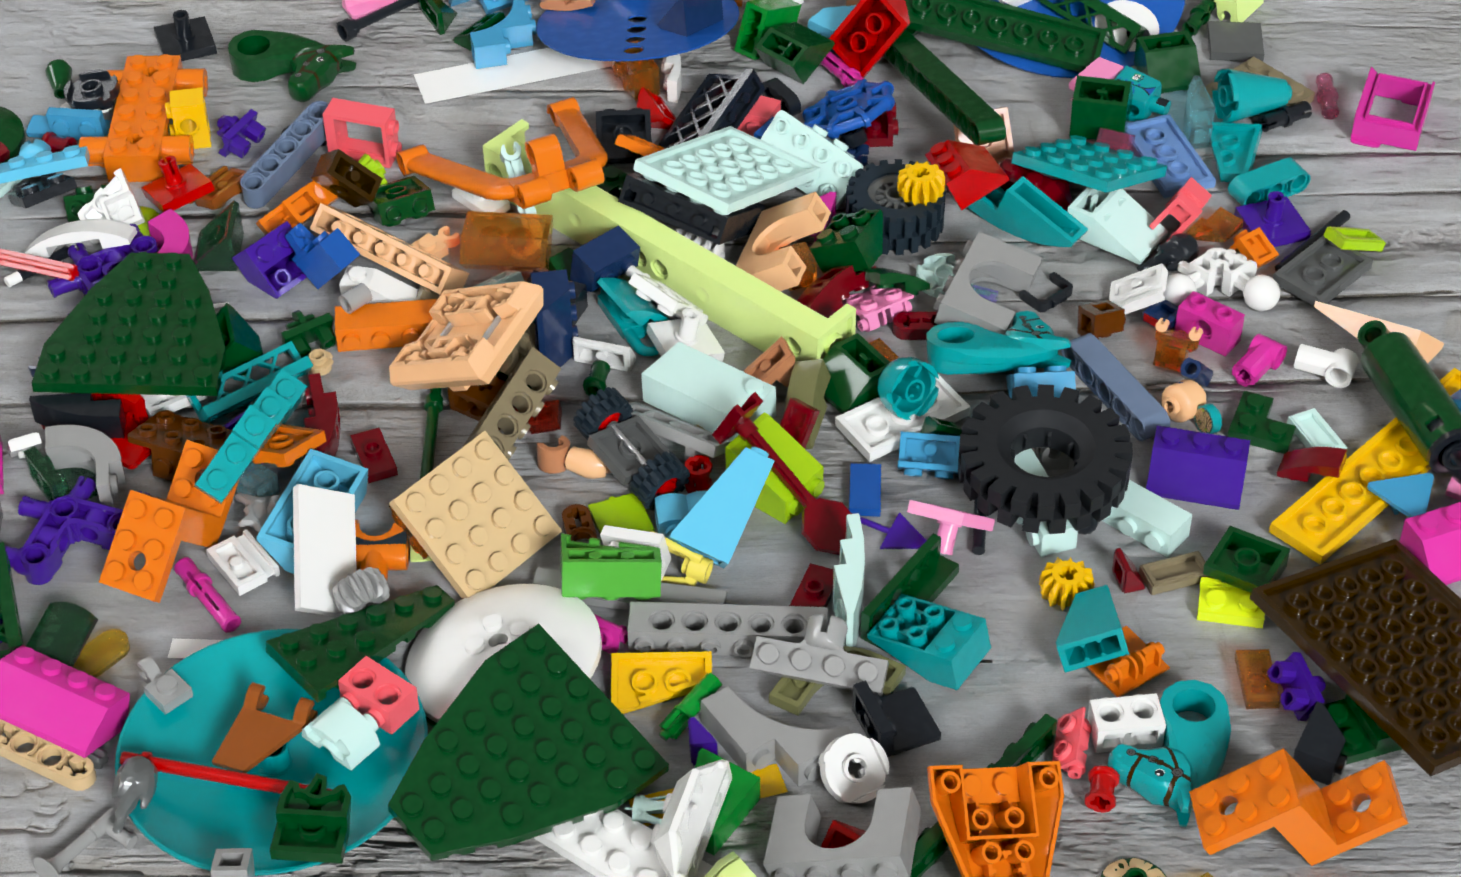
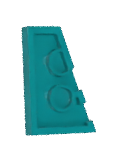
M1207 122L1208 134L1220 182H1231L1236 176L1251 171L1262 135V124Z

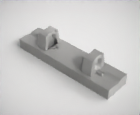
M637 402L629 403L633 408L631 418L639 416L656 436L659 435L686 446L685 461L689 457L696 455H708L714 458L725 454V447L732 441L727 439L719 444L712 436V432Z

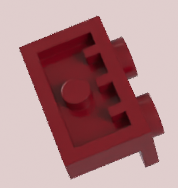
M896 102L892 110L885 111L871 122L870 127L864 128L868 137L864 144L869 147H893V135H898L899 131L898 119H896Z

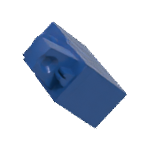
M299 223L285 235V238L296 253L292 260L317 289L321 288L361 255L338 228L331 234L324 231L318 237H315L306 227Z

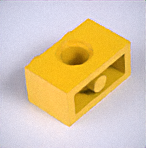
M203 87L169 91L170 102L165 103L167 119H173V124H169L170 135H192L194 149L211 147V131Z

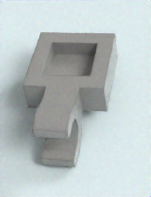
M149 656L137 663V666L143 671L139 675L147 684L144 686L145 695L165 715L193 697L192 688L173 669L163 674L155 661Z

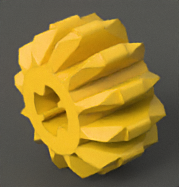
M916 161L914 165L906 164L904 169L899 170L897 182L899 196L903 197L906 203L913 202L914 206L917 204H924L926 206L928 202L937 203L938 198L943 197V192L945 191L944 172L939 170L937 164L929 165L928 161L925 163Z
M1057 557L1054 563L1047 562L1044 571H1042L1039 577L1042 599L1048 600L1050 607L1060 605L1062 611L1066 607H1071L1075 594L1095 587L1092 569L1085 568L1084 561L1073 562L1071 557L1067 561Z

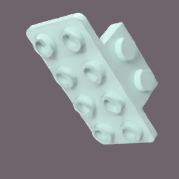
M778 111L760 140L820 167L817 179L797 186V188L806 194L816 192L819 196L829 192H837V210L846 196V188L850 177H855V172L860 168L863 169L862 163L854 159L855 156L847 151L848 145L837 138L834 141L827 138L826 136L829 132L814 124L813 127H810L786 111Z

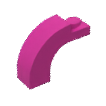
M169 209L148 221L150 236L156 240L157 247L160 249L157 253L190 254L193 260L189 229L180 215Z

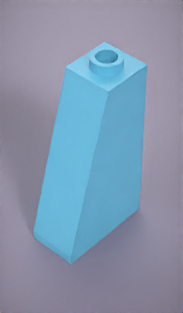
M745 447L670 533L668 538L692 552L712 559L715 565L724 569L731 560L775 460L768 458L769 454L760 448L751 447L749 449Z

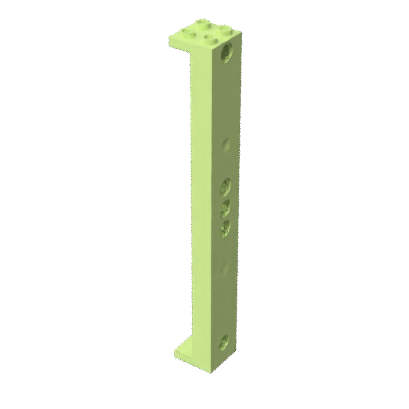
M521 119L483 145L486 173L501 178H508L505 164L500 159V151L502 145H505L507 154L514 155L513 144L515 141L521 147V159L525 173H533L525 151V131L529 129L528 122ZM597 186L578 192L568 188L553 193L551 201L535 206L540 221L581 245L619 225L640 246L637 269L649 274L650 278L661 281L702 309V313L708 315V320L763 352L782 336L792 350L795 361L824 359L834 344L855 334L856 308L845 304L832 316L826 318L643 212L618 202V198Z

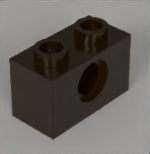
M339 149L322 154L311 176L312 180L355 208L372 203L383 180Z

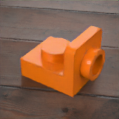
M1260 227L1251 232H1248L1247 229L1243 230L1233 238L1235 243L1230 247L1236 252L1240 251L1241 254L1245 255L1247 261H1255L1257 269L1275 260L1279 255Z

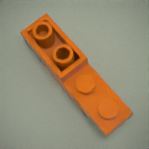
M312 180L258 220L256 225L264 235L286 221L294 228L299 223L303 225L312 217H315L320 203L330 206L340 197Z

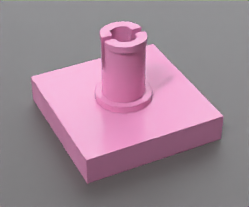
M913 500L909 501L907 510L908 513L936 519L937 523H940L937 533L941 537L940 553L953 555L958 527L966 526L993 531L995 519Z

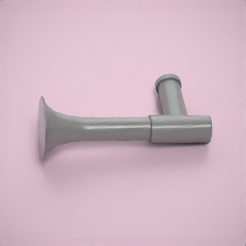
M111 808L59 854L49 859L36 857L33 860V865L40 877H60L63 868L72 859L105 833L124 845L128 850H131L137 844L138 837L124 829L118 834L112 831L115 822V811L117 809Z

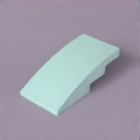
M859 513L846 515V539L840 540L839 565H834L833 613L834 616L845 620L848 629L844 644L847 647L856 646L861 627V612L863 611L865 553L864 535Z

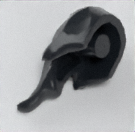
M1187 233L1172 235V238L1167 242L1159 245V248L1156 250L1158 253L1144 264L1139 265L1137 270L1142 271L1161 263L1163 265L1169 263L1166 269L1169 272L1177 271L1180 261L1190 263L1198 258L1199 248L1196 239Z

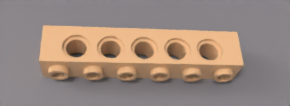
M320 203L310 226V230L318 234L324 231L331 234L338 228L362 256L440 295L444 290L463 288L469 276L468 272L341 209Z

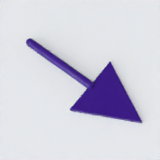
M900 512L891 528L860 517L861 524L887 534L880 549H919L927 541Z

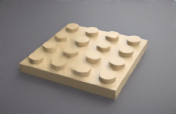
M486 431L482 432L389 503L462 599L491 589L562 532L558 524Z

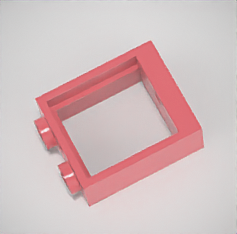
M332 98L323 112L328 152L339 149L357 162L366 153L374 161L377 159L383 167L391 168L396 159V153L402 151V144L398 141L399 121L396 120L395 108ZM346 122L380 127L383 143L349 138Z

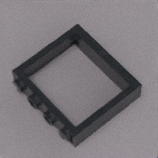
M638 172L626 175L618 200L622 204L718 245L751 234L761 211L766 206L758 202L744 209L732 212L729 215H721L705 204L691 201L690 197L682 193L672 192L664 188V185L657 181L645 179L643 174ZM714 226L719 228L718 236L712 234Z

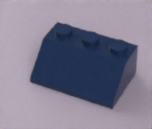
M567 269L531 273V283L540 285L543 288V307L534 318L537 349L561 367L574 356L573 337H578L577 325L572 326V321H577L576 303L570 302V299H576L574 281H568Z

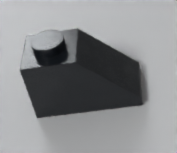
M1316 703L1295 748L1293 759L1312 780L1330 785L1335 774L1342 775L1348 756L1343 754L1346 739L1324 704Z

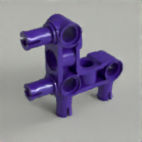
M130 224L136 227L137 234L129 245L106 248L89 255L84 244L76 243L79 251L73 244L68 248V255L75 265L78 266L79 277H75L74 281L59 278L47 280L49 290L54 298L77 289L86 295L96 283L130 253H157L156 240L151 236H143L136 224Z
M79 476L68 495L58 497L49 502L40 501L28 496H24L22 498L23 501H20L18 514L35 518L39 521L23 547L20 549L9 546L5 547L11 567L18 574L25 575L29 583L42 585L49 582L63 563L62 558L69 546L75 544V542L82 540L101 545L102 549L110 550L123 510L88 501L92 492L96 489V483L91 478L87 477L85 480L84 476Z

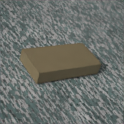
M1199 551L1139 566V574L1151 596L1200 584L1201 577L1212 578L1203 574L1206 562Z

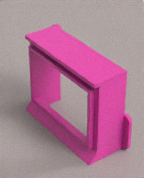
M1371 66L1355 113L1350 141L1354 144L1378 148L1381 144L1416 151L1431 104L1435 82L1433 81L1432 84H1428L1427 82L1383 73L1378 74ZM1375 95L1401 100L1402 103L1418 106L1413 123L1370 115Z

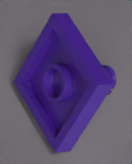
M1270 192L1266 201L1235 207L1234 217L1243 230L1247 229L1248 232H1251L1260 227L1274 247L1306 241L1311 235L1310 228L1288 197H1283L1284 194L1281 192Z

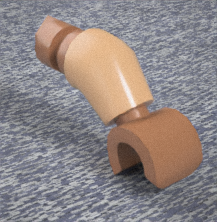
M563 435L558 439L559 446L549 447L544 442L537 443V467L545 473L556 474L567 469L588 479L605 478L606 474L612 473L593 450L572 447L570 449V441Z

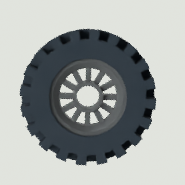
M895 159V164H888L887 160H880L879 166H875L873 162L867 164L866 171L860 168L855 172V177H850L846 188V214L856 213L862 209H868V211L882 210V254L888 255L889 250L896 251V255H904V250L909 249L910 253L913 254L918 252L919 246L926 249L931 246V240L936 242L939 239V234L943 232L946 191L943 192V197L938 198L937 203L928 202L926 206L924 204L914 206L913 202L906 203L903 197L899 196L897 191L899 170L904 169L906 165L902 164L903 159ZM910 161L909 164L914 165L915 162Z

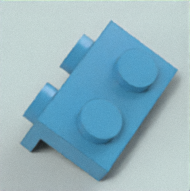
M901 431L898 469L904 470L903 475L922 477V471L935 472V478L953 479V475L958 474L960 436Z

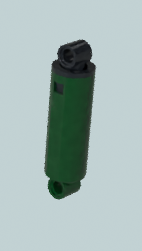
M1378 320L1365 323L1359 329L1357 336L1359 343L1364 348L1360 361L1363 370L1429 467L1436 473H1450L1454 480L1461 484L1460 408L1408 336L1401 332H1390L1385 324Z

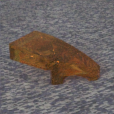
M1220 207L1207 220L1201 217L1186 233L1198 241L1226 242L1243 228V220Z

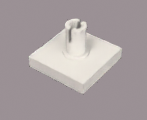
M685 309L682 312V319L648 323L646 333L661 356L678 342L723 362L725 352L706 323L703 326L699 325L701 316L694 309Z

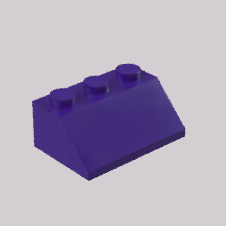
M1157 425L1146 489L1162 498L1239 510L1250 440Z

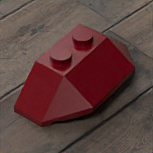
M1006 158L997 162L1010 179L1000 186L1005 192L1024 176L1068 212V207L1073 201L1067 180L1012 164V158Z

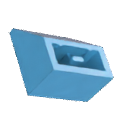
M1066 366L1044 367V372L1036 373V367H1020L1014 370V374L1006 375L1008 393L1011 399L1012 388L1028 385L1032 396H1037L1038 384L1054 385V397L1060 398L1064 387L1076 390L1075 371H1067Z

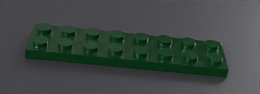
M905 0L910 24L907 27L909 29L1076 72H1082L1100 57L1107 31L992 0Z

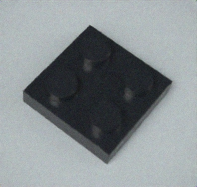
M51 173L41 175L40 181L33 184L27 181L15 185V191L7 193L11 204L29 208L78 187L74 177L63 175V173Z

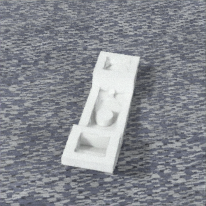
M90 219L69 222L41 234L29 245L24 253L49 258L58 245L94 239L100 240L102 249L129 245L137 234V230L134 226L111 220Z

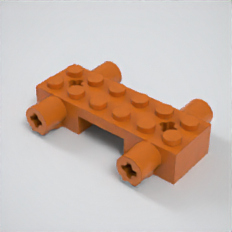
M163 54L159 56H127L124 70H107L110 76L115 75L117 77L120 92L115 98L117 100L108 136L80 137L79 148L88 147L90 154L88 166H101L105 168L108 182L115 177L113 173L120 168L123 170L128 182H153L164 176L158 161L163 159L166 163L165 157L175 156L177 165L193 164L195 156L192 135H168L170 119H167L165 103L170 102L169 91L203 87L204 97H206L208 91L206 69H183L180 55Z

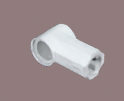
M1300 344L1294 368L1324 376L1330 385L1344 388L1350 384L1358 366L1359 358L1352 350L1345 348L1330 352Z

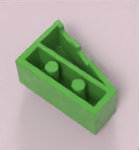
M561 533L560 572L562 597H578L580 600L587 597H601L605 600H616L620 597L649 600L652 597H660L662 568L660 548L624 542L619 543V548L600 545V539L590 538L589 543L571 541V535Z

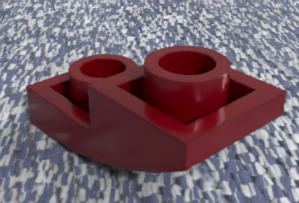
M1310 447L1286 452L1277 470V477L1308 482L1311 473L1339 478L1347 459V449Z

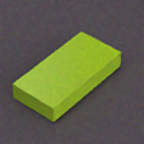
M1329 226L1323 235L1343 250L1382 252L1386 244L1382 238L1371 230L1363 228Z

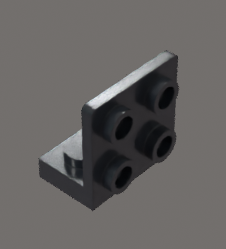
M866 680L853 684L852 711L867 738L877 741L884 749L887 757L941 740V732L914 687L880 697L877 692H872Z

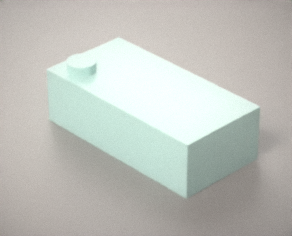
M681 342L675 344L641 373L644 402L714 433L734 406L738 404L742 407L754 392L759 395L763 402L750 419L754 422L764 412L772 418L776 416L775 386ZM736 433L729 440L733 441L739 434Z

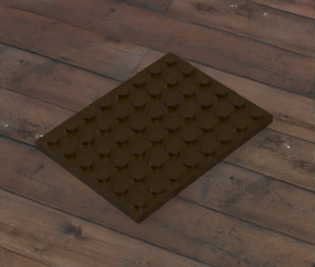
M1393 539L1253 588L1250 599L1430 777L1461 764V598L1398 540Z

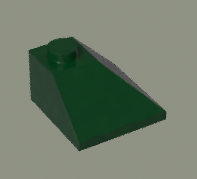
M226 303L216 314L227 356L223 374L263 355L259 335L230 304ZM245 371V372H243V373H241V374H239V375H241V376H242V375H246V372H247V371Z

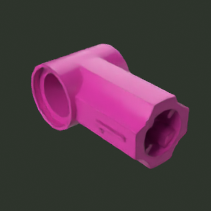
M1261 333L1257 334L1250 343L1247 353L1233 366L1232 375L1236 378L1237 383L1244 387L1254 385L1269 369L1276 370L1279 368L1286 356L1287 346Z

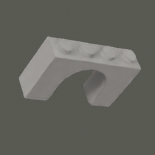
M978 232L974 241H967L962 256L965 258H958L952 272L955 276L949 275L943 291L946 292L945 295L940 293L933 307L934 310L938 311L934 323L939 325L947 322H965L978 325L998 334H1005L1011 326L1015 311L981 297L975 292L971 284L988 281L1000 284L1018 293L1022 290L1028 292L1035 280L1043 258Z
M912 787L878 789L872 821L867 831L849 845L839 848H822L816 845L821 814L811 794L778 796L763 865L769 877H910L922 809Z

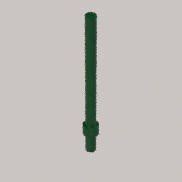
M442 388L429 389V394L425 398L424 408L427 416L420 479L431 472L434 467L439 413L443 410Z

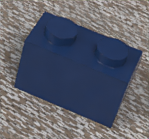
M618 225L573 250L570 280L586 284L587 292H593L601 287L597 283L600 278H618L625 274L630 266L637 267L640 246Z

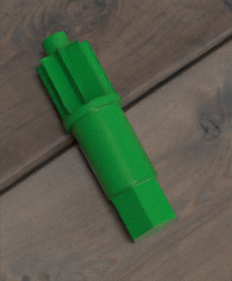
M711 672L707 673L660 723L659 726L662 731L659 736L664 741H667L669 738L676 740L688 726L689 717H695L701 710V700L714 694L723 685L720 680Z

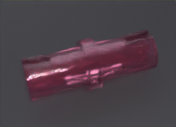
M1321 73L1315 80L1318 88L1316 94L1317 101L1321 104L1323 117L1325 119H1334L1340 112L1337 104L1338 91L1334 87L1331 74Z

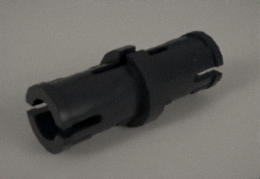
M1302 101L1289 107L1284 105L1277 108L1274 112L1260 115L1258 121H1265L1258 124H1262L1263 132L1280 126L1289 127L1295 121L1309 118L1312 112L1305 113V111L1312 110L1307 101Z

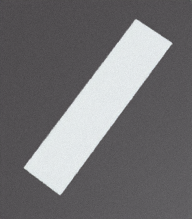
M544 48L507 56V65L476 69L474 63L413 75L424 103L427 104L626 64L627 62L582 59L562 54L551 48Z

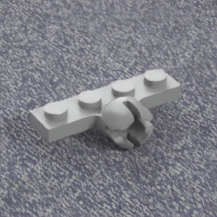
M825 614L811 615L808 619L805 638L801 643L756 636L750 663V670L753 672L853 690V684L866 680L872 692H877L880 696L883 695L889 666L888 660L851 654L844 651L848 627L845 620L831 615L826 633L827 620L824 619Z

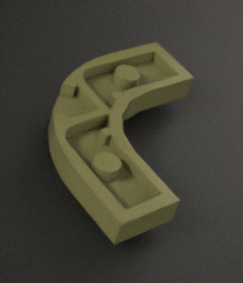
M844 646V651L847 653L888 660L889 666L883 690L885 695L893 693L906 674V666L870 650ZM781 677L769 694V703L799 716L812 696L824 685Z

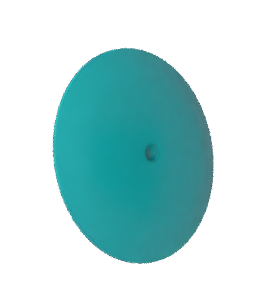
M300 629L264 630L225 639L191 654L170 668L192 688L193 697L165 715L144 692L128 715L120 733L116 748L115 775H117V771L121 767L120 757L123 751L142 754L143 751L152 752L154 757L224 769L214 766L212 760L241 711L247 690L252 682L264 685L266 688L263 694L269 697V701L262 712L288 720H293L296 705L301 697L315 702L312 709L318 712L317 716H319L340 698V691L335 687L331 688L326 692V698L317 703L266 653L267 640ZM384 658L378 662L386 669L412 684L404 673L389 659ZM418 695L420 710L391 735L382 728H378L375 731L380 746L353 770H349L336 761L326 747L321 746L318 748L303 738L302 732H300L248 771L247 774L285 781L293 780L309 785L316 773L327 777V788L329 789L345 784L351 795L350 832L345 851L347 853L370 839L394 818L388 811V803L423 740L428 735L426 715L420 697ZM158 772L156 791L146 809H141L139 799L136 808L128 815L140 832L162 851L180 861L209 871L211 870L216 849L252 848L255 876L293 872L324 863L271 859L270 846L277 824L275 812L280 798V794Z

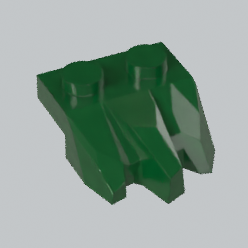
M316 773L309 786L305 789L300 788L298 782L289 780L280 794L275 812L277 824L270 846L271 859L342 864L349 838L351 795L345 784L338 785L333 790H327V777Z

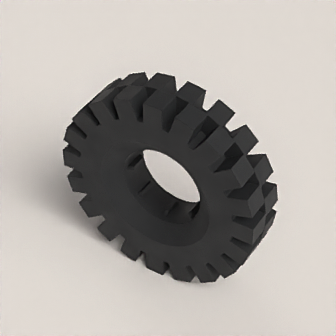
M1038 384L1037 396H1032L1028 385L1013 387L1012 399L1004 391L998 392L990 396L989 405L984 402L977 405L973 409L972 417L967 416L962 426L958 474L960 483L964 482L963 491L970 501L977 499V508L985 515L989 516L998 510L997 522L1010 528L1019 517L1023 518L1022 531L1038 533L1041 521L1047 522L1049 534L1065 533L1067 519L1076 531L1090 527L1091 516L1098 522L1111 514V507L1118 508L1124 499L1125 491L1128 489L1133 444L1129 442L1130 433L1126 425H1119L1120 416L1111 408L1101 412L1102 401L1091 395L1079 404V390L1064 387L1060 398L1054 397V385ZM1046 447L1068 455L1074 461V468L1059 476L1043 477L1024 471L1014 461L1015 456L1024 450Z

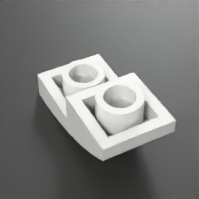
M680 54L663 57L661 72L665 73L663 87L664 90H667V101L678 103L682 89Z

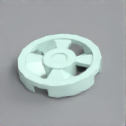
M938 253L924 258V264L921 266L918 264L916 277L930 283V289L922 290L923 292L936 298L940 293L945 295L946 292L943 291L949 275L955 276L952 273L957 262L955 255Z

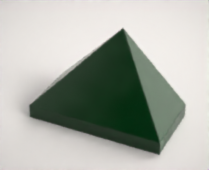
M419 0L420 10L438 34H445L456 17L457 12L441 0Z

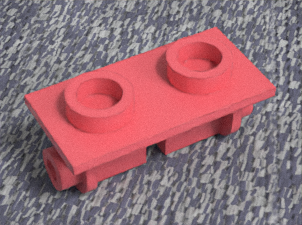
M1085 707L1063 715L1058 719L1052 761H1060L1061 769L1066 771L1071 779H1079L1086 772L1087 754L1083 751L1088 750L1092 727L1089 721L1084 718Z

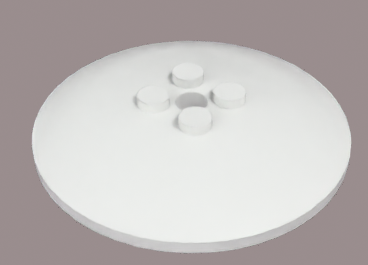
M513 584L484 590L456 602L432 627L424 628L420 632L407 656L405 676L413 686L417 687V694L420 697L425 715L437 723L487 658L539 623L580 669L591 678L598 666L602 651V636L595 615L578 597H562L561 589L539 584Z

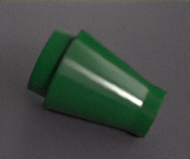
M56 59L47 65L45 74L54 91V96L58 99H65L64 87L71 80L72 68L66 61Z

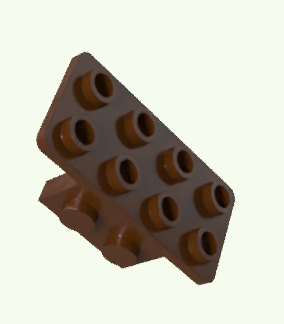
M169 410L157 412L128 433V442L150 448L153 476L173 481L186 440L219 450L232 430L226 429L221 425L201 422L197 418H188L174 414Z

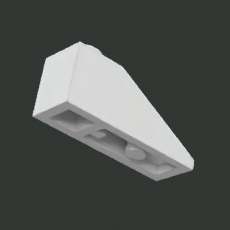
M348 265L339 283L341 295L360 283L365 284L372 294V301L367 304L414 301L418 293V289L378 269Z

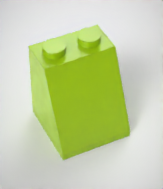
M764 412L753 422L759 428L758 432L814 498L818 497L825 486L823 481L824 467L769 414ZM740 435L725 447L726 469L745 447L749 449L752 447ZM771 469L754 507L786 524L794 516L799 515L804 507Z

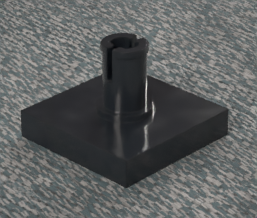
M177 10L173 13L174 23L154 27L155 36L162 55H180L181 61L217 54L216 45L205 16L189 19L186 10Z

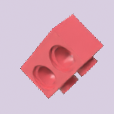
M365 656L338 680L340 697L346 698L362 715L365 713L371 715L376 720L379 728H382L391 735L420 710L417 687L368 656Z

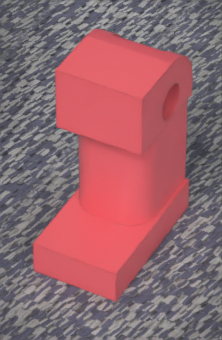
M1190 177L1167 202L1164 210L1152 221L1149 227L1154 230L1170 214L1180 224L1167 241L1172 238V235L1182 234L1202 213V208L1212 195Z

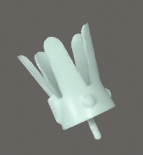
M635 795L633 807H624V809L632 811V821H638L642 824H661V818L650 814L663 813L664 801L656 800L665 799L667 795L647 798L644 795Z

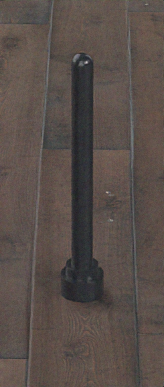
M398 0L357 20L346 18L336 24L337 32L341 39L347 42L356 38L360 29L418 3L419 0Z

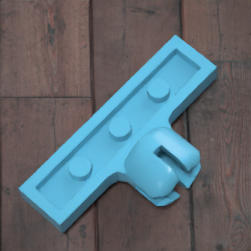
M34 139V142L31 143L28 140L21 146L17 157L9 159L8 162L0 163V184L86 167L90 159L88 147L79 148L78 145L64 148L63 151L52 153L50 145L45 141Z

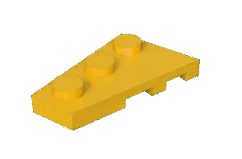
M712 651L611 653V702L622 714H626L687 695L707 673H712Z

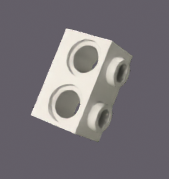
M1157 693L1114 698L1104 697L1090 700L1087 720L1092 727L1090 735L1095 753L1111 752L1120 744L1129 745L1136 749L1163 747L1166 723Z

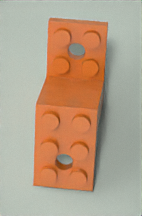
M186 440L166 499L134 490L129 491L99 583L160 603L180 542L184 541L208 548L218 544L238 482L222 504L194 487V485L219 450ZM139 553H143L146 559L145 565L142 569L137 570L134 566V559Z
M1283 748L1189 791L1203 848L1209 855L1275 827L1305 860L1313 866L1409 824L1391 768L1385 760L1320 788ZM1365 800H1371L1368 809L1363 812H1357L1360 803ZM1238 803L1233 813L1225 815V810L1230 804Z

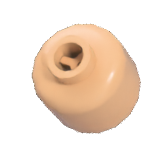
M1184 379L1164 389L1161 396V405L1172 421L1183 423L1194 418L1197 413V407L1206 404L1207 397L1204 389L1197 382L1191 379Z

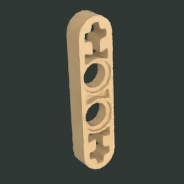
M0 719V756L71 790L83 791L95 783L97 775L91 759L88 757L83 758ZM22 744H34V747L28 752L21 753L17 751L18 747ZM48 757H61V760L57 764H44V761Z

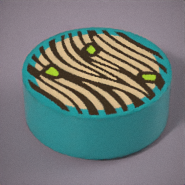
M1211 403L1197 407L1194 421L1198 430L1208 434L1219 432L1222 426V417L1219 410Z

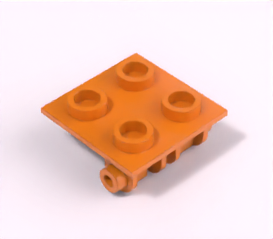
M1128 626L1122 628L1129 651L1128 655L1087 666L1116 697L1125 695L1170 669L1162 660V654L1165 653L1163 645L1160 642L1145 644Z

